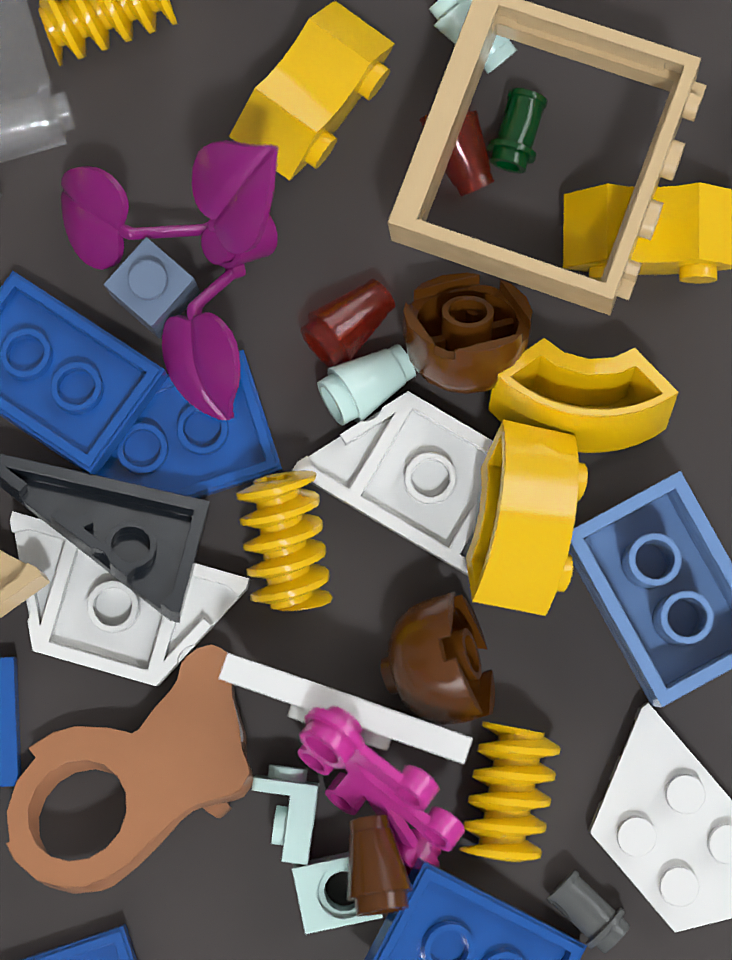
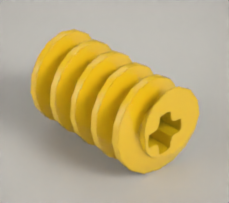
M39 0L38 11L59 66L63 65V46L65 45L79 60L86 57L87 37H91L102 51L109 49L110 29L112 28L117 31L125 42L132 41L134 20H138L149 34L156 32L157 12L159 11L166 16L172 25L177 24L170 0Z
M289 471L263 476L255 479L253 485L236 493L237 500L256 503L257 508L256 511L240 518V525L260 530V536L244 543L243 549L244 551L263 554L264 559L247 568V576L262 578L267 581V586L250 594V600L270 604L271 609L280 611L307 610L322 607L333 599V596L328 591L319 589L328 582L330 578L329 570L325 566L314 564L325 557L327 552L326 545L322 541L310 539L322 531L323 520L318 516L306 514V512L319 505L320 497L315 491L302 488L315 480L317 474L314 471Z
M482 721V726L496 734L498 740L478 745L477 752L492 760L493 767L473 770L472 777L488 786L489 789L487 793L468 796L467 803L484 812V816L481 819L464 821L463 826L465 830L478 837L479 843L459 847V851L508 862L539 859L542 854L541 848L525 838L528 835L546 832L547 825L544 821L532 815L530 811L549 807L551 798L536 789L535 784L554 781L556 777L555 771L540 763V758L560 755L561 747L544 737L545 733Z

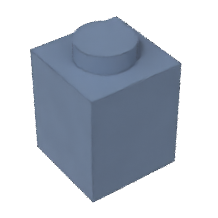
M147 237L103 284L116 302L158 338L163 334L166 320L170 317L181 315L188 304L201 293L195 279Z

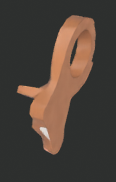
M210 644L197 648L187 655L181 663L177 681L172 689L153 709L139 730L133 733L107 727L73 726L53 732L30 746L29 750L36 758L16 781L7 809L10 842L6 843L14 861L37 881L48 887L72 894L102 891L116 885L135 870L191 812L203 808L214 817L221 819L232 810L228 802L240 799L247 794L252 786L254 775L247 759V736L236 704L234 684L219 679L227 652L220 647ZM96 769L117 776L126 792L127 812L121 830L107 848L88 859L65 861L51 857L42 843L39 829V816L47 796L59 782L76 772Z

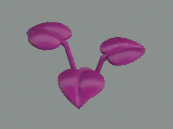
M219 141L204 146L198 152L192 169V191L197 207L205 216L210 218L208 222L202 224L138 228L126 225L125 221L129 208L128 198L125 190L111 174L93 166H80L69 169L64 173L61 180L63 188L61 193L63 222L69 242L75 253L87 265L100 270L116 266L124 254L123 238L141 240L146 237L148 239L201 236V247L207 260L214 265H220L225 268V272L188 304L187 317L176 315L166 320L162 334V353L171 381L191 405L219 420L235 418L233 404L240 381L238 345L233 332L221 318L213 313H202V310L211 299L234 279L245 276V263L268 257L273 254L277 247V229L269 212L275 185L278 147L275 145H253L234 141Z

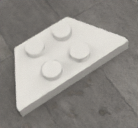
M407 391L382 407L381 411L365 421H360L340 434V437L309 457L302 458L294 466L292 471L307 470L316 472L317 476L311 484L468 576L466 555L474 536L479 514L482 488L481 466L493 442L491 439Z
M12 511L10 518L11 530L15 533L19 560L37 567L50 581L48 585L26 600L29 614L27 622L32 651L153 686H159L246 592L251 579L195 563L180 623L168 620L42 519Z
M227 653L219 676L221 680L290 703L291 706L287 716L304 723L306 714L313 707H321L327 710L330 706L342 708L351 714L361 725L362 733L360 736L365 744L388 751L391 739L464 764L473 739L408 714Z
M645 702L636 712L634 725L621 756L617 758L609 778L610 783L603 800L599 802L588 832L674 932L731 919L732 800L653 707Z

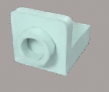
M269 765L268 776L255 775L253 777L252 791L290 796L289 807L276 806L271 844L283 846L281 862L308 865L320 783L306 781L307 769Z

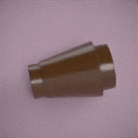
M388 815L366 816L349 821L351 834L349 835L347 901H354L356 916L382 915L408 909L407 893L413 891L392 828H390Z

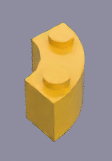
M333 1L308 19L283 59L254 88L229 137L236 142L244 144L277 146L276 171L289 181L307 164L317 169L329 156L338 140L333 135L334 132L342 124L361 96L368 101L371 100L386 81L390 69L383 65L395 43L341 4Z
M701 182L657 187L653 200L664 203L651 241L639 237L631 260L642 263L639 275L679 274L680 282L695 284L717 281L718 271L732 269V189ZM607 183L564 194L563 269L589 272V278L601 281L635 186Z
M543 338L524 351L512 367L498 374L496 386L491 391L488 410L501 422L502 420H508L575 435L578 452L600 453L621 450L641 444L666 430L679 392L636 348L611 358L587 359L563 352Z
M502 420L481 466L482 488L479 514L474 536L466 555L472 602L546 616L556 591L564 592L567 589L573 572V558L568 552L575 523L577 502L585 492L588 479L586 464L579 463L575 435Z

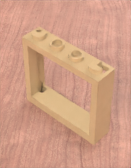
M472 0L388 220L391 241L611 315L617 297L629 300L637 281L642 263L631 260L639 237L651 241L664 203L653 200L660 178L673 181L685 147V143L675 140L682 118L694 122L707 86L696 82L701 58L525 0ZM496 35L669 91L601 281L426 222Z

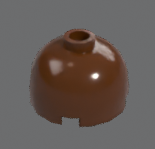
M467 272L441 275L423 282L414 290V300L409 305L405 303L403 309V335L410 362L428 383L446 391L470 394L491 390L496 386L498 374L512 367L524 351L527 350L531 335L533 312L527 297L514 285L501 279L499 289L489 285H481L480 274Z
M455 592L427 599L410 607L397 619L388 641V656L381 659V673L388 692L391 695L399 694L406 707L423 720L440 725L465 723L493 714L495 705L493 671L482 672L478 648L488 650L485 638L474 611L462 594L455 596Z

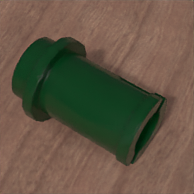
M513 88L509 90L507 95L508 101L497 137L488 142L487 149L492 153L490 163L496 168L511 173H525L527 165L533 164L537 157L536 152L532 148L543 111L548 101L537 92L523 88Z

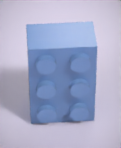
M681 471L573 529L568 554H571L573 565L651 706L663 707L732 669V562Z

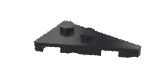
M0 454V487L168 620L180 623L209 514L210 501Z

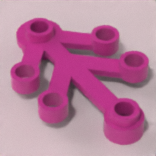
M330 706L328 710L321 707L311 708L304 718L306 727L300 733V739L303 744L297 751L299 757L308 767L322 775H329L334 768L341 769L345 767L348 771L347 774L340 772L325 790L327 798L337 808L350 815H356L366 800L376 815H388L389 825L392 828L408 875L418 857L439 868L440 863L437 858L442 850L451 851L465 832V828L454 815L440 807H432L428 814L423 811L439 791L436 782L427 773L415 766L407 765L400 773L369 749L360 736L362 733L361 725L351 714L337 706ZM406 821L416 829H410Z

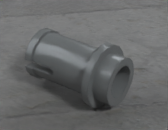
M573 870L558 884L546 900L563 913L588 938L585 945L589 949L596 946L605 954L620 941L631 925L622 918L625 915V911L621 907L614 910L579 876L580 874L576 870Z

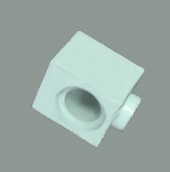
M349 852L311 859L308 865L294 863L292 871L305 934L383 918V914L357 917L354 903L342 906L334 903L328 897L325 884L333 874L342 871L348 872Z

